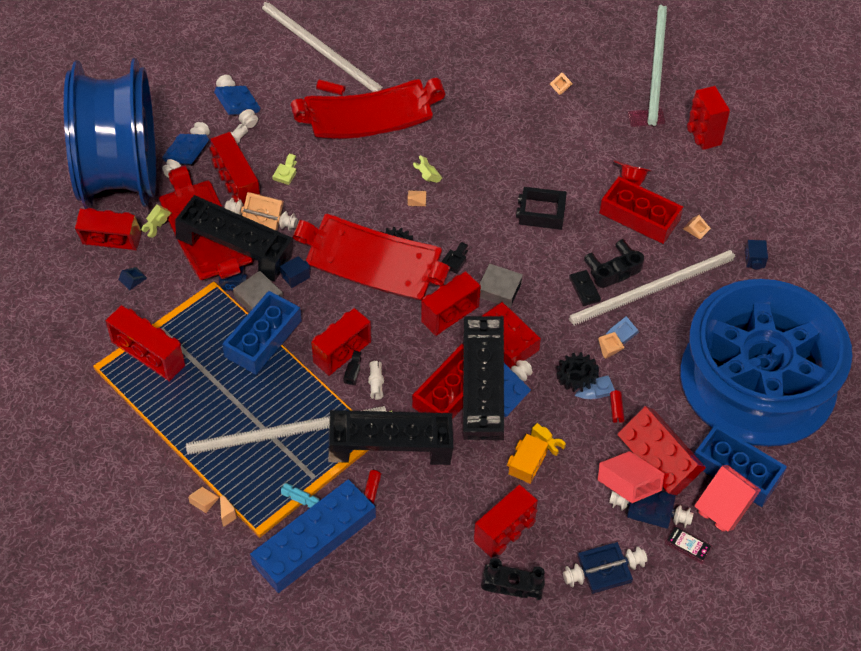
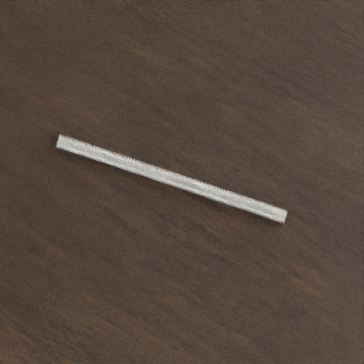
M264 2L262 7L264 11L365 85L369 90L375 92L382 89L381 85L379 86L378 83L369 78V76H366L365 73L357 69L353 64H350L349 61L341 57L337 52L331 50L330 47L328 48L326 44L314 37L310 32H307L306 29L304 30L302 26L270 3Z
M731 250L605 302L570 315L569 320L575 326V324L577 325V323L579 324L583 320L585 322V319L587 321V318L589 320V317L591 319V316L593 318V316L595 317V315L597 316L601 312L604 314L612 309L614 310V308L616 309V307L618 308V306L620 307V305L622 306V304L624 306V304L626 305V303L628 304V302L630 303L634 299L636 301V298L638 300V298L640 299V297L642 298L646 294L648 296L650 292L652 294V292L654 293L658 289L660 291L662 287L663 289L666 286L668 287V285L670 287L672 283L674 285V283L676 284L680 280L682 282V279L684 281V279L686 280L690 276L692 278V276L694 277L698 273L702 274L706 270L708 271L712 268L714 269V267L726 264L731 259L733 261L735 254Z
M383 406V407H378V408L376 407V408H373V409L371 408V410H370V409H368V410L366 409V411H385V412H387L385 406ZM329 418L302 421V424L297 422V425L292 423V426L287 424V427L282 425V428L277 426V429L274 426L272 430L269 427L267 430L264 428L262 431L259 429L257 432L254 430L252 433L251 431L247 432V434L242 432V435L237 433V436L232 434V437L227 435V438L222 436V439L221 437L219 439L216 437L214 440L211 438L209 441L208 439L204 440V442L199 440V443L194 441V444L189 442V445L186 443V449L189 455L192 452L195 454L197 451L200 453L202 450L205 452L207 449L210 451L212 448L217 450L220 447L222 449L225 446L227 448L230 445L232 447L235 444L237 446L240 443L242 445L245 442L246 444L250 443V441L251 443L255 442V440L258 442L260 439L265 441V438L270 440V437L275 439V436L280 438V435L285 437V434L290 436V433L295 435V432L297 435V433L300 434V431L302 434V431L307 433V430L312 432V429L313 431L315 429L317 431V428L322 430V427L327 429V426L329 428Z

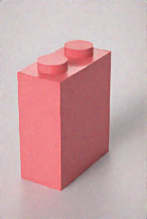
M630 451L599 464L598 481L631 503L662 491L664 473Z
M724 465L710 482L695 504V507L701 516L716 522L715 526L722 531H731L736 527L761 489L729 465Z

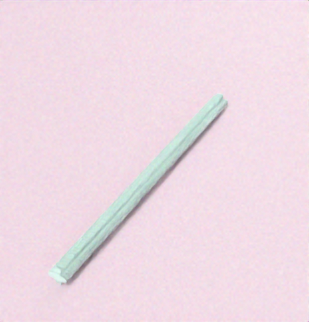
M659 5L657 12L648 124L656 126L658 121L667 7Z

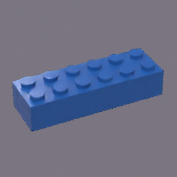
M348 479L251 552L252 565L276 592L280 593L375 519L376 507Z

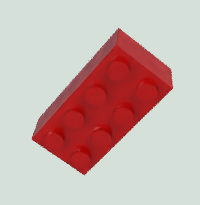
M231 132L211 138L209 150L213 157L211 159L214 169L218 168L219 178L221 181H225L226 191L232 193L231 198H234L235 202L242 200L244 206L247 192L260 195L258 180Z
M619 176L602 198L599 214L664 244L679 223L683 206Z
M121 305L105 320L111 342L169 382L185 367L181 343L176 338L166 335L161 328L154 327L146 318L142 319L137 316L132 309H127Z
M463 344L412 395V408L416 411L424 413H452L453 419L463 409Z
M647 406L617 434L635 455L664 473L663 488L669 494L678 495L706 468L654 409Z

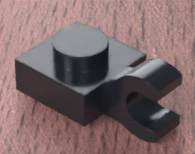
M461 242L456 251L450 249L442 263L447 264L450 267V271L458 274L466 262L465 255L468 252L466 250L468 245Z

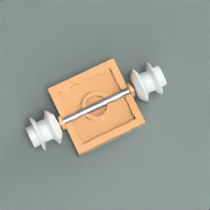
M247 192L244 206L242 200L235 202L234 198H231L225 204L226 209L239 215L243 213L242 216L276 231L278 230V225H280L281 229H284L286 226L291 231L293 228H296L298 221L294 213L288 216L287 211H285L281 215L284 201Z

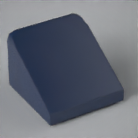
M137 267L122 270L118 280L131 290L146 280L147 277Z

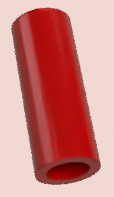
M320 79L316 85L318 90L341 96L345 92L344 85Z
M615 390L610 392L613 423H617V419H619V423H623L625 419L622 393Z
M376 470L369 472L364 495L372 504H374L381 478V473Z

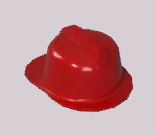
M614 160V162L621 165L622 178L639 186L645 181L647 173L652 172L648 169L634 167Z

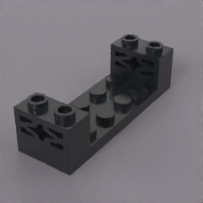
M196 195L191 198L175 219L176 239L192 246L201 235L258 260V272L261 271L273 282L281 273L280 266L288 262L292 257V237Z
M464 316V440H504V316Z
M330 410L328 462L349 463L350 450L430 452V465L451 464L454 449L452 413Z

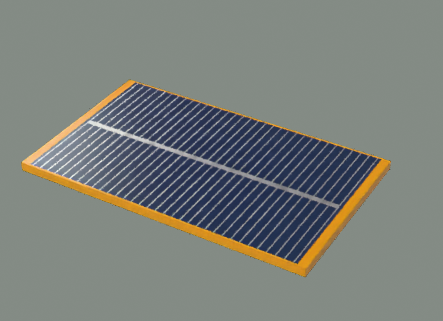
M213 281L152 324L156 328H161L166 335L176 338L181 343L185 367L170 382L120 348L95 364L93 368L219 497L223 495L234 507L236 515L260 538L302 505L290 499L291 496L286 497L281 494V489L285 483L292 485L293 488L296 487L309 493L311 497L369 450H350L349 463L328 462L329 428L327 426V429L322 427V430L317 428V431L312 429V432L307 430V433L302 431V434L300 431V434L297 433V435L295 432V435L290 433V436L285 434V437L280 435V438L275 436V439L270 437V440L265 438V441L260 439L258 442L255 440L252 443L250 441L247 444L245 442L242 445L240 443L237 446L235 444V446L231 447L230 445L227 448L225 446L222 449L220 447L217 450L212 448L210 451L207 449L205 452L202 450L200 453L197 451L195 454L192 452V454L188 455L186 443L189 445V442L194 444V441L199 443V440L204 442L206 439L209 441V439L213 438L214 440L216 437L218 439L221 437L222 439V436L227 438V435L232 437V434L237 436V433L242 435V432L247 434L249 431L252 433L254 430L257 432L259 429L262 431V429L266 428L267 430L269 427L272 430L274 426L277 429V426L282 428V425L287 427V424L292 426V423L297 425V422L302 424V421L329 418L330 410L353 411L283 345L278 348L256 375L225 358L223 342L248 313Z

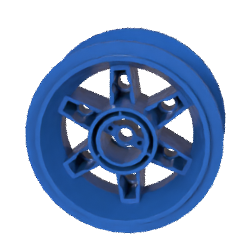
M133 58L129 74L117 79H95L85 76L81 62L75 60L72 70H68L64 83L65 142L74 195L78 201H82L84 208L88 209L93 206L95 194L106 189L125 188L138 192L142 206L147 207L149 197H154L156 191V149L152 100L146 68L140 67L137 58Z
M749 279L734 282L713 292L703 301L693 317L689 333V343L683 353L680 366L682 388L693 410L711 428L717 424L750 445L769 447L795 443L815 433L826 423L837 400V393L845 383L851 369L852 345L849 334L841 319L827 303L813 293L796 285L778 280ZM712 357L722 362L723 365L718 367ZM783 392L789 394V396H783Z

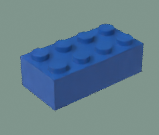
M268 291L223 342L224 357L256 375L302 321L300 307Z
M715 424L694 453L706 467L703 472L714 478L722 466L729 465L760 488L761 491L753 501L760 507H763L782 480L787 468L786 465Z

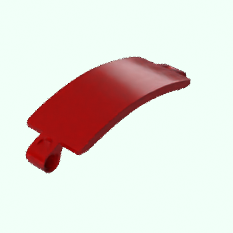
M439 78L428 80L425 88H423L421 80L417 79L380 91L359 95L306 96L304 99L293 100L291 102V109L295 121L311 124L314 136L360 138L402 130L431 119L433 113L430 105L442 100L446 94Z
M185 165L169 170L168 176L174 192L160 196L159 201L162 207L171 212L167 220L176 237L175 219L194 195L221 207L222 205L210 181L207 180L192 185ZM201 235L192 246L177 239L187 261L199 280L219 275L223 280L241 273L239 267L253 262L251 257Z
M330 214L324 215L319 229L307 221L299 220L293 234L294 240L311 247L306 258L311 267L376 290L406 298L423 300L429 284L443 286L450 269L447 264L439 262L442 253L440 247L385 234Z

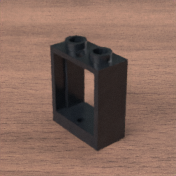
M524 187L523 194L519 193L518 204H521V208L517 207L516 218H519V225L562 230L567 192ZM527 200L558 203L557 215L526 212Z

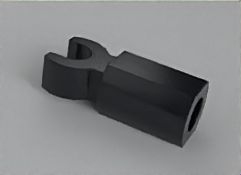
M353 352L352 360L348 362L343 378L345 384L356 385L360 372L362 352Z

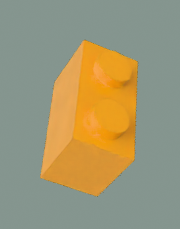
M526 434L523 440H519L515 456L511 455L508 460V474L531 484L548 452L549 443Z

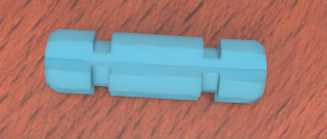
M285 483L281 489L282 495L286 497L291 496L290 499L303 505L307 504L309 508L320 501L319 498L315 496L310 497L309 493L296 487L293 488L288 483Z

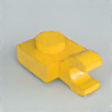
M538 423L532 427L531 436L549 443L548 449L553 455L557 456L559 452L555 446H560L562 449L565 448L566 443L562 439H553L551 432L546 427H542Z

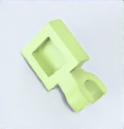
M289 154L285 165L279 164L273 175V180L290 185L297 173L296 168H294L297 161H294L296 155Z
M419 156L421 164L414 162L413 165L422 172V177L428 182H440L442 177L435 167L428 163L426 157Z
M156 204L146 218L148 222L143 225L141 230L147 232L150 229L147 236L150 238L155 237L157 226L161 227L167 221L171 212Z

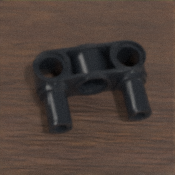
M621 239L616 243L615 247L622 256L615 257L602 264L593 253H589L584 257V261L591 269L595 284L598 287L605 288L640 273L643 268L644 255L639 251L632 250L626 241Z
M493 558L489 564L484 566L481 588L488 592L527 599L528 597H533L541 600L545 586V571L542 567H534L532 572L502 566L500 559ZM509 580H514L518 584L513 585L509 582Z

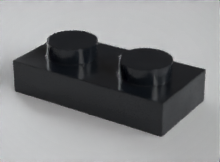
M587 270L569 275V279L583 306L601 302V297Z

